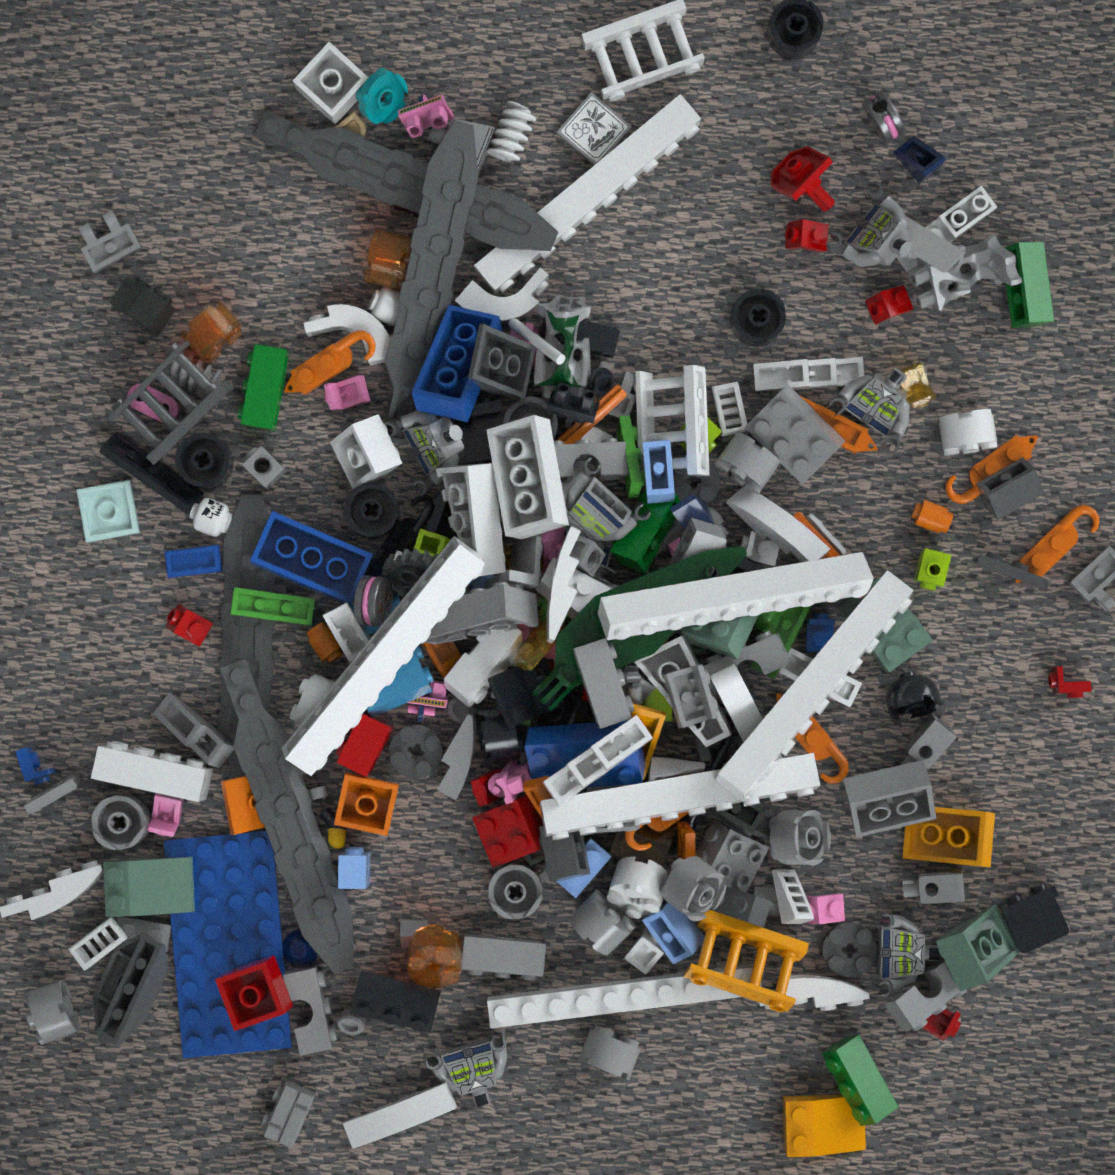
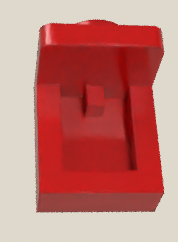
M805 219L788 222L785 231V248L790 250L801 248L816 252L827 251L826 241H828L829 225Z
M904 285L881 291L865 301L875 325L914 309Z
M178 604L168 614L166 628L200 647L213 623L190 611L183 605Z
M1053 666L1052 672L1048 674L1049 687L1053 688L1054 693H1067V698H1084L1083 692H1092L1091 681L1064 682L1063 666Z
M503 768L487 771L470 781L473 795L477 799L479 807L489 805L500 798L490 792L488 781L492 775L500 773Z
M945 1009L937 1015L932 1014L926 1019L928 1023L922 1029L942 1041L949 1036L954 1037L961 1026V1022L958 1021L961 1013L958 1011L952 1013Z

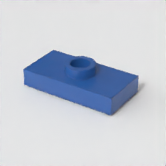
M219 545L164 551L167 578L222 572Z

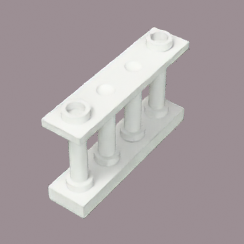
M676 0L582 34L581 42L584 50L591 49L592 52L596 53L608 86L601 91L603 100L610 99V101H616L623 98L625 92L682 72L688 75L701 69L700 66L703 65L705 59L702 53L693 56L681 24L682 16H685L686 12L684 0ZM667 22V25H671L683 58L682 61L668 65L655 31L657 25ZM640 31L646 35L658 67L657 70L646 74L642 73L630 40L632 38L631 34ZM614 40L621 44L633 77L620 83L617 82L605 49L606 43Z
M696 365L683 366L684 374L682 376L653 379L652 373L635 371L633 386L636 393L638 448L641 450L640 470L645 472L643 442L670 440V442L685 441L687 455L683 458H672L673 469L686 468L688 475L710 476L705 367ZM684 388L685 401L683 403L654 406L653 390ZM685 415L686 428L684 430L655 433L654 417Z

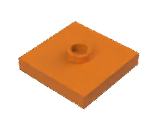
M246 775L221 781L230 834L236 835L265 827L258 817L254 806L256 802Z

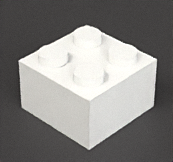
M328 42L297 75L293 83L299 93L336 125L357 102L356 92L369 77L335 46Z
M379 414L352 424L330 442L352 489L364 483L376 482L402 464L399 451L393 445L388 435V429L382 422Z

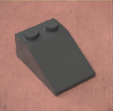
M479 324L468 378L482 390L499 397L525 399L536 347L490 326Z

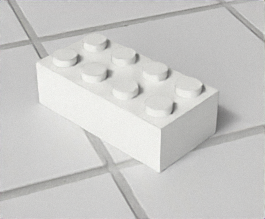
M532 415L487 429L505 536L524 539L569 526L550 420Z
M117 741L107 742L106 745L98 746L91 779L196 802L207 799L213 768L208 767L204 760L192 758L187 759V762L180 761L181 755L166 752L157 756L154 755V749L134 747L133 750L128 749V744Z

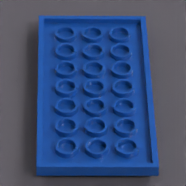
M255 831L236 835L224 834L165 840V858L192 857L195 912L170 914L183 1058L292 1048L289 1010L283 1015L234 1031L215 981L216 978L226 971L272 955L276 958L282 977L286 972L277 871L273 858L275 854L267 832Z

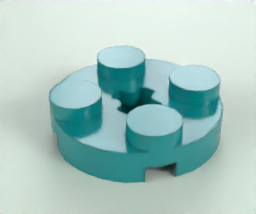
M385 68L377 69L356 92V100L359 102V109L362 115L375 124L392 122L398 117V110L405 107L406 102L403 101L404 92L408 94V87L404 78L397 73ZM384 94V101H380L381 96Z

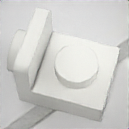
M753 531L749 532L748 537L743 536L741 547H744L747 551L745 559L775 566L779 547L769 537L763 540Z
M646 927L640 938L626 953L624 959L646 975L664 954V951Z

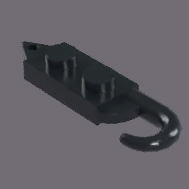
M429 495L417 496L411 501L410 506L412 507L419 502H425L423 511L417 519L407 517L398 522L369 563V566H371L369 576L383 577L382 569L385 561L389 558L390 554H395L396 550L402 553L404 548L409 551L412 550L420 529L425 527L434 510L435 504Z

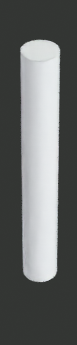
M517 318L509 321L510 328L554 362L562 364L565 361V356Z

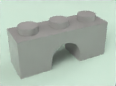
M615 438L604 439L601 443H591L590 440H577L575 444H564L563 441H554L561 483L571 482L574 477L573 465L578 461H586L589 457H592L589 463L595 469L601 463V468L597 472V480L599 481L624 480L628 474L625 442H618Z
M768 631L756 636V643L747 646L745 643L738 660L728 656L722 658L721 654H716L705 659L707 665L703 666V668L707 670L710 676L732 664H735L738 669L744 660H753L760 665L764 675L792 663L779 633L772 635ZM710 678V689L714 697H717L719 694Z
M943 957L940 958L939 962H934L924 970V975L930 984V991L927 997L921 995L914 985L903 987L884 1002V1005L902 1031L910 1029L917 1031L928 1023L926 1019L929 1016L941 1013L947 1008L946 1003L951 998L957 999L967 991L959 990L957 984L951 978L950 970Z
M318 965L285 972L283 978L291 1001L304 1000L310 1004L313 1010L312 1020L308 1023L297 1025L294 1029L300 1056L332 1049L335 1045L334 1041L338 1040L335 1024L330 1025L328 1014L332 1013V1007L329 997L324 998L322 988L326 987L324 971H319Z

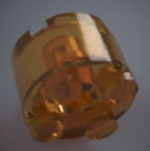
M375 229L367 256L368 266L370 267L369 270L365 269L364 282L400 289L401 283L405 280L406 276L404 272L409 262L411 238Z
M221 300L216 301L217 308L210 305L188 324L191 330L187 334L184 330L180 334L184 341L187 340L190 343L189 347L202 361L207 359L210 363L221 355V347L227 342L232 345L242 336L240 333L242 331V324Z
M428 925L414 933V937L408 944L407 971L417 985L440 989L459 981L462 972L463 951L462 940L459 935L453 930L451 932L444 930L443 926Z

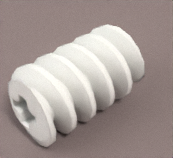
M507 101L506 105L509 109H505L502 112L505 119H500L498 122L501 129H496L494 132L498 139L491 140L490 145L494 149H488L487 153L502 161H520V157L515 154V151H524V147L519 144V141H528V137L523 134V131L531 132L532 128L526 123L527 121L535 122L536 118L527 107L513 101Z

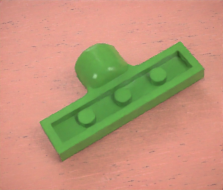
M813 605L808 607H792L780 612L770 611L761 613L753 627L764 633L770 631L772 635L779 633L787 653H789ZM753 661L750 668L764 674L760 665ZM781 668L766 674V676L775 680Z

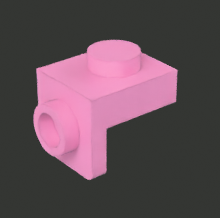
M358 375L337 383L324 384L325 400L330 410H346L371 402L364 375Z
M156 793L152 819L148 824L147 831L156 833L159 836H174L181 820L183 799Z
M843 894L806 895L814 920L806 923L826 924L845 921Z

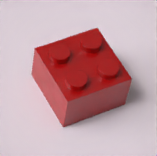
M366 712L362 713L358 725L349 729L351 734L348 740L345 739L337 749L335 755L339 756L336 763L365 777L369 776L394 726L376 717H372Z
M527 795L516 798L512 803H503L472 817L492 868L542 849L539 842V826L544 825L538 811Z
M274 955L226 971L215 979L234 1031L283 1015L293 1007Z

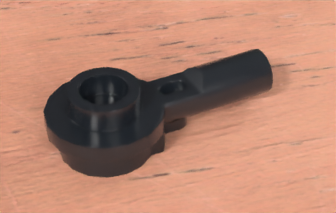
M604 367L594 370L588 378V390L595 391L597 398L604 396L614 385L612 372Z

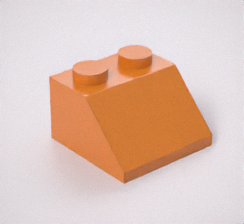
M345 773L334 825L388 836L399 784Z

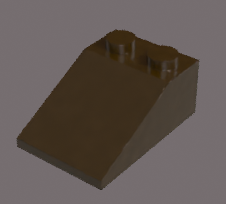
M645 778L643 783L648 782V778ZM677 822L662 832L654 831L647 824L639 828L634 833L635 841L639 844H652L651 848L643 851L635 850L627 844L625 831L615 832L609 853L622 858L633 856L636 857L635 861L646 864L648 860H652L663 867Z

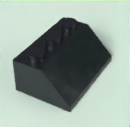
M361 971L350 1013L357 1014L363 1018L385 1021L391 1025L397 1024L409 1027L415 1031L431 1033L441 990Z

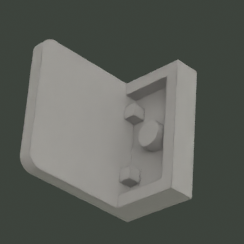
M541 534L515 542L512 546L510 570L486 580L485 589L492 588V584L498 582H506L509 586L524 591L538 587L542 577L540 569V557L543 553Z
M713 819L705 832L699 848L695 852V856L700 857L723 874L725 877L723 881L726 883V886L747 892L768 848L764 844L740 834L727 825L722 824V822Z

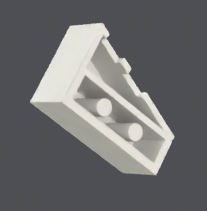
M518 628L517 630L507 632L490 629L491 635L478 636L476 639L479 643L468 654L465 652L444 678L445 688L469 708L474 703L479 704L487 695L486 690L490 687L488 678L505 671L511 664H517L523 657L522 631Z

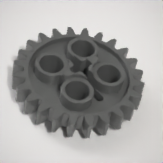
M404 548L403 553L396 550L395 554H390L389 558L386 559L382 569V576L390 580L392 590H396L395 596L405 597L439 554L436 553L434 556H430L427 550L422 554L416 548H414L413 553ZM467 585L465 587L466 590L464 595L468 594L470 585Z

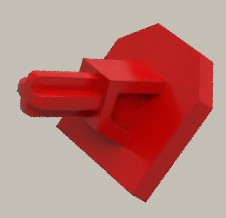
M805 146L791 151L772 170L770 185L774 190L795 201L801 195H808L823 212L831 209L835 203L834 199L820 185L822 181L819 178L833 163L829 156Z

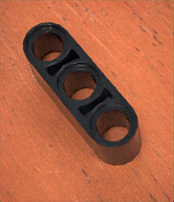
M545 317L543 318L539 333L542 339H545L547 332ZM582 320L578 325L576 341L589 338L590 353L597 355L604 353V357L613 358L620 330ZM556 333L555 338L564 345L565 337L560 333Z

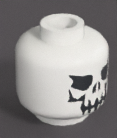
M204 498L200 504L195 503L193 505L190 518L194 519L193 527L195 530L217 537L228 530L232 513H229L228 505L210 498Z

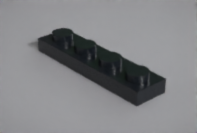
M118 432L109 438L99 451L186 514L192 510L195 503L198 504L204 495L202 491L186 482L181 476L158 461L153 465L146 458L149 455L147 452Z

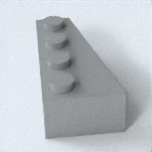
M506 582L494 583L492 588L472 589L470 594L463 595L458 601H454L451 604L446 617L434 625L430 636L425 642L440 644L467 639V635H491L490 629L504 630L506 632L517 630L516 624H525L529 628L539 626L536 594L511 587Z

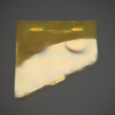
M538 620L539 626L533 627L523 646L519 649L513 662L520 669L531 671L556 643V638L552 644L546 641L547 621ZM562 625L559 629L558 634L564 629Z

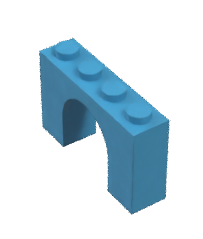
M398 595L393 597L391 613L401 602ZM352 604L350 607L354 611V604ZM364 626L369 635L376 633L380 628ZM419 645L413 651L411 660L405 665L402 664L398 669L393 682L380 691L376 703L372 707H367L372 717L433 692L430 683L434 680L428 666L423 668L420 659L424 655Z

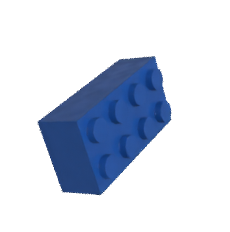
M448 305L412 390L417 411L468 422L481 390L479 386L468 378L479 324H485L503 332L500 316Z
M272 511L250 563L343 604L348 602L351 605L354 600L357 584L364 576L373 554Z
M629 720L601 729L597 727L596 722L529 727L525 750L531 778L551 777L569 762L590 749L592 745ZM642 747L585 788L643 783L645 760Z

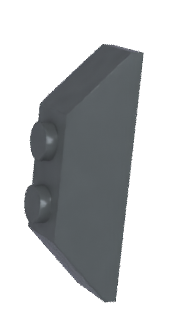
M140 933L114 949L92 997L96 1022L95 1034L119 1046L146 1021L168 973L166 948L163 943L145 933Z

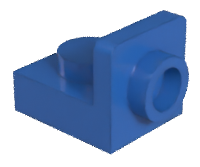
M812 614V619L806 620L805 652H820L834 635L835 619H829V614Z
M31 747L15 751L25 782L33 781L34 785L44 783L50 780L49 775L56 773L55 768L38 771L37 767L41 766L40 759L36 751L32 752Z

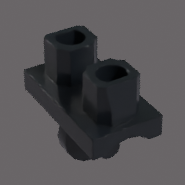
M558 383L555 391L552 390L546 411L557 414L558 418L566 419L565 427L571 429L573 422L583 424L585 421L593 424L600 402H597V393L586 389L582 390L580 397L570 395L572 390L570 385Z

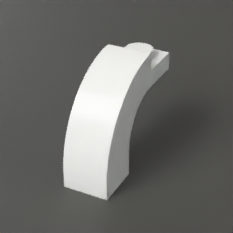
M539 268L519 292L508 297L493 296L472 280L457 297L455 303L461 308L500 316L501 324H509L511 319L517 318L521 320L538 308L539 301L533 296L535 294L540 296L547 289L549 284L546 281L549 279V274L542 268Z
M342 304L327 306L329 317L319 314L309 317V322H304L305 332L308 337L336 330L350 332L357 330L366 331L371 334L376 344L375 352L368 360L370 366L385 362L390 337L384 326L373 315L363 309ZM362 340L367 354L369 350L368 344Z

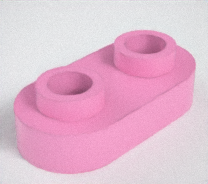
M136 384V385H134L133 387H131L130 390L128 391L127 398H128L141 384ZM149 386L147 390L162 405L168 404L169 412L177 418L180 411L177 401ZM135 400L130 405L135 410L164 423L144 401L138 402Z

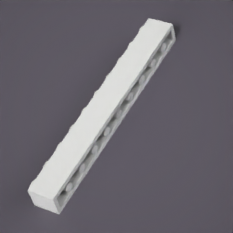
M681 94L538 212L542 218L559 232L554 245L561 239L564 242L569 240L577 232L575 228L583 222L586 225L597 216L595 212L602 205L605 208L610 206L618 198L615 194L623 188L627 191L638 182L636 178L643 171L646 174L651 172L659 164L657 160L662 155L670 156L678 149L679 145L677 143L684 137L688 140L700 130L698 128L701 121L700 116ZM553 245L551 251L499 249L495 247L474 265V269L495 294L499 291L505 293L515 284L514 278L520 273L523 276L527 275L535 267L534 262L541 256L543 259L547 258L556 248Z
M455 536L450 540L282 747L286 760L310 776L325 765L327 756L333 749L340 747L349 729L358 725L362 713L367 707H372L376 703L380 691L393 682L396 672L402 664L405 665L411 660L416 647L420 643H424L430 636L434 625L446 617L451 604L454 601H458L464 595L465 587L469 582L481 574L485 562L477 552Z
M863 552L601 597L598 615L606 639L623 640L635 635H651L658 631L678 630L691 625L702 626L709 622L730 621L736 617L757 616L770 611L780 612L792 607H808L815 603L835 602L849 597L859 598L869 593L874 578Z
M887 570L721 769L716 781L741 801L747 795L752 798L762 785L758 782L765 774L769 777L779 764L776 760L781 753L786 756L796 744L793 739L798 733L804 735L813 723L810 718L816 712L820 715L830 703L827 700L832 692L838 694L847 682L843 678L848 672L854 674L863 663L860 659L865 652L870 654L880 642L876 638L883 631L887 634L896 623L893 619L898 612L903 614L913 602L909 599L913 589Z
M814 753L777 759L776 762L779 764L769 777L764 774L758 781L762 784L752 798L747 795L743 801L739 800L716 781L721 769L576 794L560 806H558L554 799L542 800L540 802L545 837L552 836L553 840L565 839L569 837L568 833L579 831L580 835L596 833V828L607 826V830L624 828L623 823L634 821L635 826L651 823V818L662 817V821L679 818L678 813L689 812V816L706 813L705 809L716 807V811L732 809V804L743 802V806L760 804L759 799L770 797L771 802L787 799L786 794L797 793L798 797L814 794L813 790L820 786Z
M754 964L736 966L734 978L749 983ZM725 967L710 970L723 974ZM685 972L491 996L487 999L490 1028L742 996L709 985H696L690 981L691 979L685 978Z

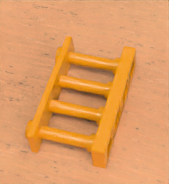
M712 910L704 913L707 917L698 921L697 927L705 932L698 964L691 963L685 971L684 977L691 979L690 981L696 985H709L768 1005L773 1011L788 1012L796 1001V998L786 995L793 963L795 961L799 962L807 954L809 943ZM718 935L727 937L731 941L723 974L708 969L715 938ZM742 944L754 946L757 950L749 983L734 978ZM770 952L780 955L783 959L775 991L760 987L767 955Z

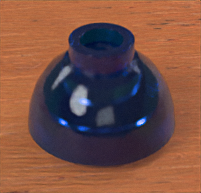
M300 929L291 931L283 941V955L290 964L303 967L310 965L317 959L318 954L303 938Z

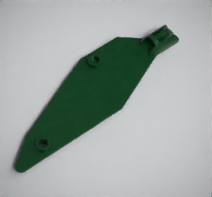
M739 546L703 551L594 596L556 636L554 669L531 693L534 696L539 695L556 678L557 680L539 699V701L545 704L564 686L565 688L547 706L552 711L574 687L583 684L572 649L606 638L598 615L601 597L727 576L745 559L747 555L746 549ZM711 567L716 569L714 577H710L708 574ZM663 630L651 635H635L623 640H607V643H613L617 658L613 659L615 668L619 669L654 654L676 630Z

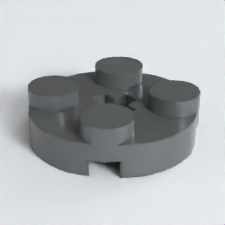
M709 460L710 476H696V479L701 482V484L696 485V489H691L690 484L685 482L691 477V475H688L686 468L673 469L674 491L681 501L693 494L706 505L713 501L720 488V475L715 464Z
M415 724L404 727L393 736L390 742V762L397 772L405 777L413 779L426 777L434 772L443 758L441 740L435 731L427 726ZM416 744H420V750L424 751L423 756H417L414 760L411 758L412 753L408 752L409 747H415Z
M839 923L823 939V959L829 968L840 976H860L871 969L876 959L877 946L875 939L870 931L858 923ZM847 942H852L853 947H858L857 951L852 953V957H847V954L842 952V947H846Z

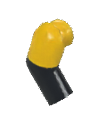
M327 808L321 813L320 818L328 826V842L330 846L340 849L345 845L346 827L334 825L336 814L330 808Z

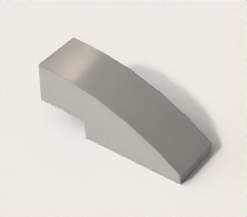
M168 693L153 713L186 747L192 748L208 765L220 768L234 750L233 744L223 734L172 693Z
M473 711L468 713L441 759L442 762L450 767L437 790L454 800L459 796L467 780L473 761L476 745V714Z

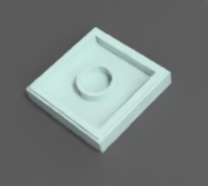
M131 480L76 490L86 543L140 533Z

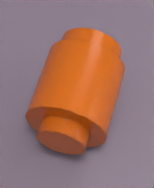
M924 499L921 504H915L911 518L915 519L914 525L935 533H947L954 514L949 512L948 508Z
M325 622L319 623L306 633L309 637V644L322 662L328 660L331 664L343 656L339 643Z

